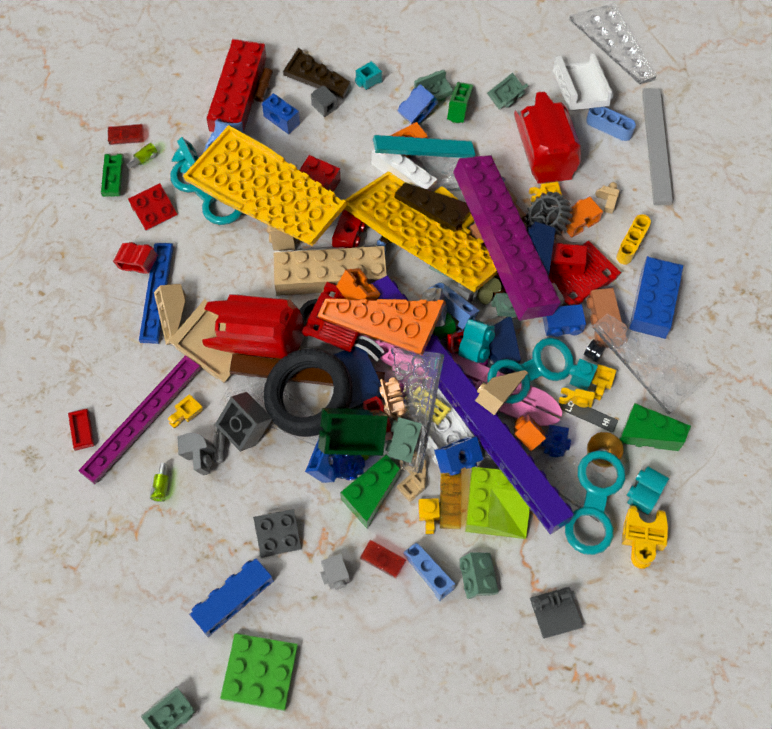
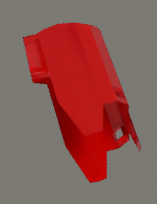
M537 92L535 105L524 108L520 116L516 110L514 112L531 173L537 184L572 180V175L581 163V145L567 106L562 102L553 103L546 92Z
M230 294L227 300L209 301L204 308L209 312L219 315L215 321L217 337L202 339L203 345L208 348L235 354L282 359L288 354L299 350L305 337L302 333L304 328L302 314L291 300ZM220 323H226L225 331H220Z

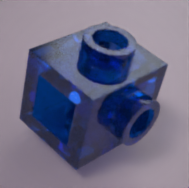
M549 424L545 435L546 439L541 442V446H544V454L558 458L560 456L563 457L566 450H570L571 439H568V427Z
M361 455L331 457L334 477L355 480L358 478L357 475L364 474L365 461Z

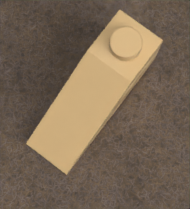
M181 284L160 285L154 292L166 345L171 344L169 340L178 331L185 304L186 294L182 290Z
M525 370L494 377L487 384L483 382L477 390L479 395L475 401L495 415L520 385L528 372Z

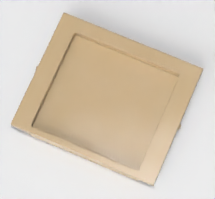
M204 299L169 340V343L216 379L225 383L231 376L229 372L232 354L235 353L224 352L203 345L202 339L217 337L215 321L219 316L204 309L208 302ZM220 323V331H225L226 323Z

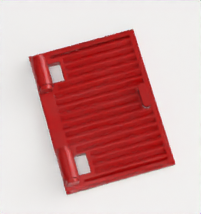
M589 240L581 245L587 246L584 275L549 272L548 277L551 283L556 284L565 299L564 302L568 306L579 305L590 295L591 290H598L603 286L609 285L621 274ZM608 269L611 274L606 277L602 272ZM575 292L578 296L572 300L569 294Z
M326 282L324 290L321 292L302 333L304 336H312L351 352L359 333L318 317L325 299H346L336 285ZM331 291L335 292L334 297L329 296ZM315 324L319 325L318 331L313 329Z

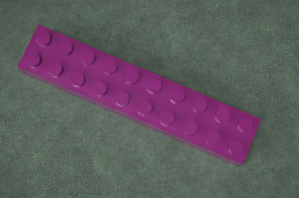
M492 156L459 158L453 174L519 321L553 315L561 302Z

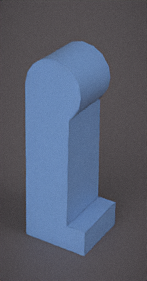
M437 283L429 287L442 288L447 312L459 321L457 326L462 330L465 329L468 319L475 320L480 310L443 283Z
M415 543L403 552L408 562L432 589L439 601L455 589V583L419 544Z

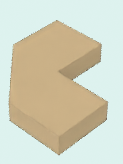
M416 449L411 463L398 460L410 473L406 479L397 485V489L409 502L425 490L426 460Z

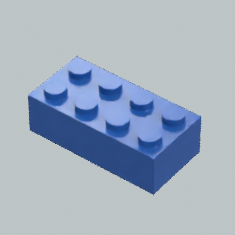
M646 257L641 270L629 330L666 339L672 326L684 265Z

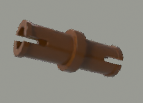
M269 68L263 69L261 78L257 82V90L253 98L258 102L264 101L266 92L270 88L273 71Z

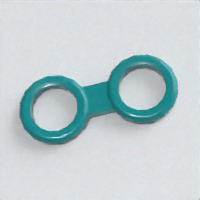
M186 159L179 161L173 166L170 173L173 186L183 192H195L204 201L202 213L208 221L213 224L226 225L236 221L242 215V212L236 209L232 214L224 217L212 214L210 212V205L216 199L194 185L183 184L178 180V174Z
M542 339L535 345L531 360L523 364L509 359L499 360L494 363L488 372L487 383L496 377L498 370L501 368H511L516 372L527 371V375L522 380L520 392L516 395H511L505 402L509 404L518 403L527 397L531 381L541 376L552 381L567 378L574 364V358L568 346L559 339ZM544 347H555L564 355L565 367L562 372H551L543 365L541 352Z
M600 450L588 453L579 463L578 479L586 490L584 505L573 512L574 515L571 521L565 525V535L568 543L576 551L586 555L602 553L610 546L614 538V527L610 518L604 513L607 496L616 494L625 482V468L621 460L608 451ZM597 459L610 462L617 472L616 482L607 488H599L593 485L586 475L587 465ZM583 516H593L599 519L605 529L603 541L595 546H586L580 543L574 534L575 521Z

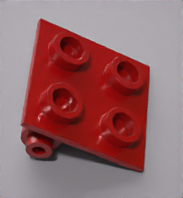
M160 183L128 198L132 210L135 211L145 231L177 215Z

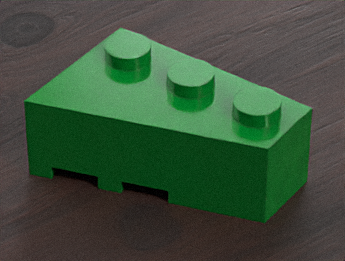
M634 403L619 439L622 445L628 444L635 445V447L647 446L654 447V449L679 451L686 441L691 426Z
M387 454L340 492L342 502L367 529L399 478L400 468Z

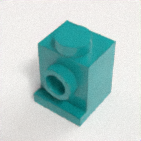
M372 61L355 70V82L358 87L363 86L366 90L376 83H382V71Z

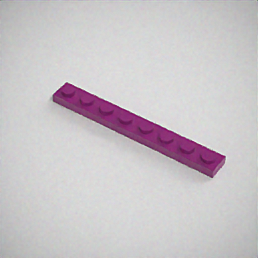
M185 355L78 470L79 473L95 485L200 371V366Z

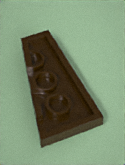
M299 47L283 70V75L317 89L325 86L331 93L340 98H344L351 87L350 81L335 71L331 72L327 69L326 65L323 63L319 64L314 60V57L311 55L307 56Z
M406 182L395 192L394 198L453 232L471 214L466 202Z

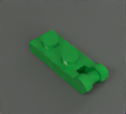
M123 154L104 155L101 184L102 197L120 196L124 164Z

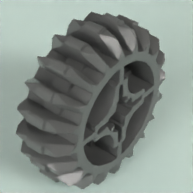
M548 191L547 194L542 193L541 197L536 196V201L531 202L532 206L527 208L529 211L526 214L527 220L525 221L528 225L527 228L531 227L534 222L556 228L554 239H556L557 234L562 236L561 231L567 230L566 225L571 224L569 219L573 217L571 214L573 209L570 206V202L558 192Z

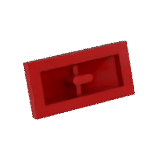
M464 330L448 334L446 349L450 353L459 351Z

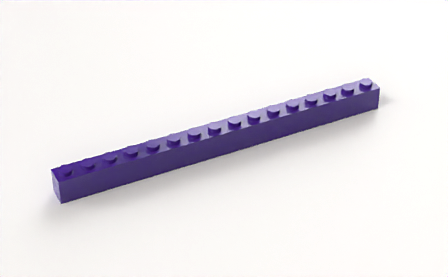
M388 276L371 283L380 293L378 299H401L408 301L406 295L398 290L395 281H391ZM432 333L423 356L412 353L474 436H477L480 444L548 533L551 535L571 521L574 515L571 506L562 500L557 488L551 486L546 474L537 468L532 456L526 454L521 442L512 436L509 427L501 422L498 414L493 415L475 401L479 393L473 381L466 377L462 367L452 359L449 350H445L441 345L439 337L434 336Z

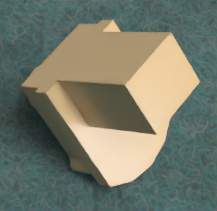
M611 182L608 187L603 185L595 193L598 198L607 200L604 212L612 214L619 194L615 182Z

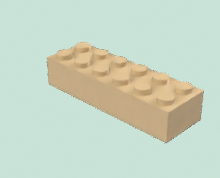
M384 246L273 252L276 296L321 293L326 282L337 286L346 269L360 268L368 278L366 281L368 284L387 276Z

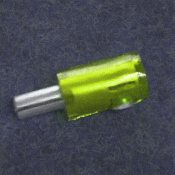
M148 143L134 153V159L126 165L129 169L136 164L142 165L149 159L154 158L158 151L152 143Z
M161 463L159 474L154 475L152 489L150 490V499L153 501L164 502L166 499L169 476L166 475V463Z

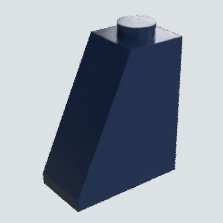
M507 317L493 325L495 326V337L489 344V359L493 364L504 359L514 360L519 364L521 361L513 321L511 317ZM501 368L498 370L505 375L516 372L511 368Z

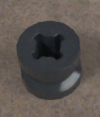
M593 339L583 355L586 357L590 356L597 363L607 347L597 344V341Z

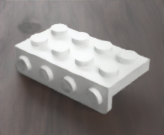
M434 385L426 391L451 409V412L446 415L444 420L442 419L441 423L437 425L405 400L403 401L406 412L403 417L422 424L419 433L422 438L421 443L426 450L429 449L431 451L433 461L439 466L434 452L435 449L462 438L474 436L442 392ZM421 393L419 394L420 397H422L424 400L428 401L430 404H432V405H433L436 409H438L440 412H443V410L440 409L437 405H435L433 402H431L430 400H428V399H427L426 397H424Z

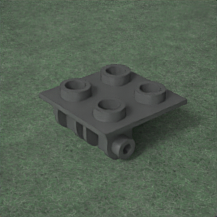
M294 509L253 517L260 557L301 550Z
M570 587L530 597L543 639L583 628L574 602L576 596L574 591L570 590Z

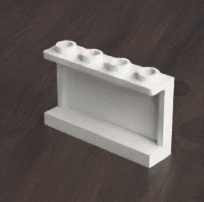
M594 53L590 55L589 62L564 64L561 56L554 58L553 72L569 110L610 106V100L613 98V89L609 87L608 79L605 78L604 70L601 69L600 61Z

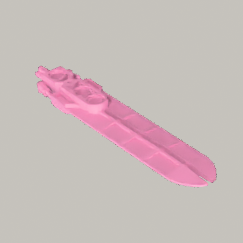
M361 333L358 334V336H364L373 340L372 337L363 335ZM373 340L385 352H388L380 357L382 362L401 371L415 372L422 378L433 382L413 354L408 355L406 354L407 350L380 340ZM451 353L452 359L462 367L466 377L472 379L476 390L479 389L483 382L487 384L489 367L458 356L456 353ZM497 372L496 377L502 376V375H505V374L500 373V372ZM522 382L511 395H516L520 392ZM531 385L527 397L521 402L514 404L504 403L498 410L516 419L522 415L525 417L529 414L539 426H550L560 421L559 418L542 410L562 417V410L556 400L548 393Z

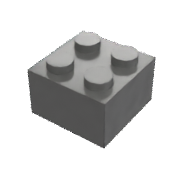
M248 392L231 396L215 425L241 452L256 446L272 418Z

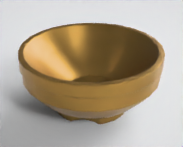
M596 433L587 444V454L599 449H605L616 455L620 460L623 456L622 442L612 433ZM603 459L591 461L603 468L613 466L610 462Z

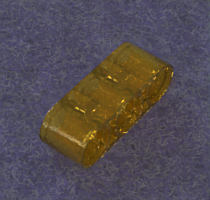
M441 473L440 529H461V473L456 475Z

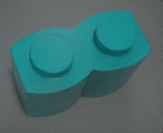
M468 319L463 339L459 346L458 356L477 363H484L490 354L489 344L495 337V326L478 320Z
M647 466L645 471L640 470L635 479L638 481L636 487L632 485L626 496L629 497L628 504L636 506L638 510L649 515L669 478Z

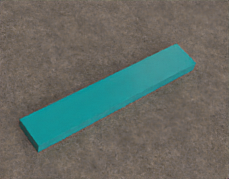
M374 135L373 137L375 153L468 158L475 157L476 155L472 141Z

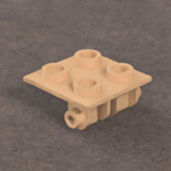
M395 377L390 378L388 383L381 379L380 393L385 398V413L393 420L398 421V417L402 418L406 412L404 399L399 397L402 395L400 383Z

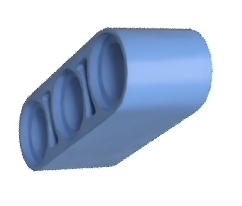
M606 107L589 108L586 118L589 126L622 141H628L632 138L636 126L635 121Z

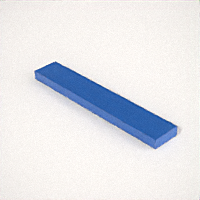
M154 243V251L158 256L149 274L139 336L140 343L159 344L162 325L154 292L160 285H168L174 248L172 243Z

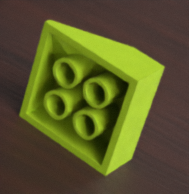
M472 467L465 532L526 539L529 506L501 470Z

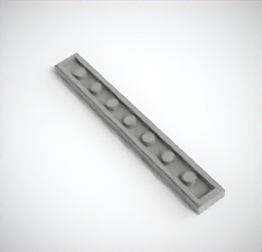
M643 88L642 97L653 204L672 205L660 89Z

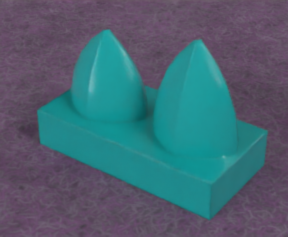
M181 137L177 140L179 148L174 153L171 161L179 162L186 159L180 171L181 173H186L199 159V156L192 143Z

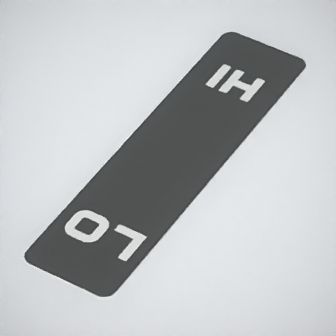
M573 401L567 404L559 403L562 411L609 432H614L618 420L590 407H579L573 404Z

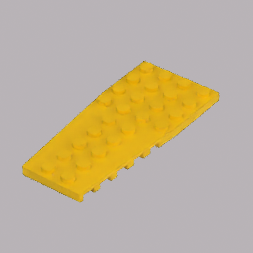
M229 125L183 175L185 181L220 202L311 246L318 241L347 206L344 199L341 200L336 197L334 192L323 188L321 183L310 179L309 175L297 170L296 166L292 163H287L279 154Z
M389 171L345 199L347 205L344 208L392 243L405 249L473 292H476L498 274L487 248L483 246L484 241L480 238L474 239L470 235L471 231L466 227L464 229L459 227L453 232L394 198L395 192L405 182Z

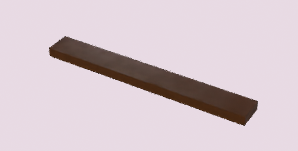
M232 354L229 372L235 375L267 378L272 368L280 359ZM319 368L303 369L289 379V381L333 386L331 375ZM375 371L379 381L385 379V372Z

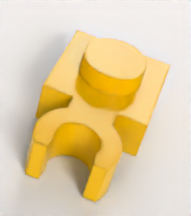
M559 183L541 184L540 189L537 187L529 188V194H536L531 196V202L536 201V196L541 197L542 193L547 194L548 191L561 194Z

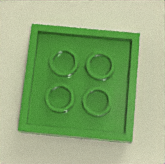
M235 633L220 699L285 711L298 644Z

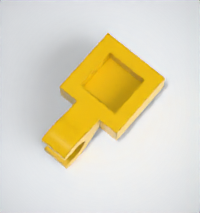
M598 364L592 384L597 385L594 399L600 401L604 389L611 388L616 370Z
M561 388V394H566L567 397H560L559 403L567 404L573 401V404L582 408L592 407L595 392L580 389L572 391L568 388Z
M189 394L175 405L176 412L168 417L169 424L175 429L181 424L183 419L189 422L203 411L202 406Z
M439 498L418 499L419 521H425L426 534H434V520L440 519Z

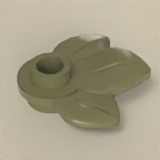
M492 278L478 289L476 297L482 304L488 305L493 299V292L501 291L500 281L497 278Z

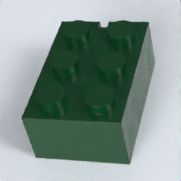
M322 408L320 426L324 430L319 432L318 448L324 454L383 456L388 416L381 410Z

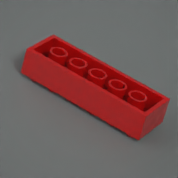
M232 39L206 118L209 132H214L215 120L218 118L224 123H239L242 121L244 132L254 101L253 97L257 90V82L261 78L267 58L265 44Z

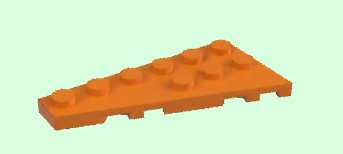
M325 299L318 317L423 356L446 302L444 300L407 301L401 299H377V301H371L367 299Z

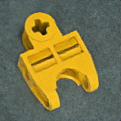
M630 505L623 524L622 545L632 546V564L639 569H645L655 559L656 550L663 551L667 546V517L665 511L657 510L655 521L647 523L640 518L637 507Z

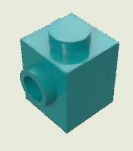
M579 359L578 364H573L569 375H572L569 384L587 391L598 366Z

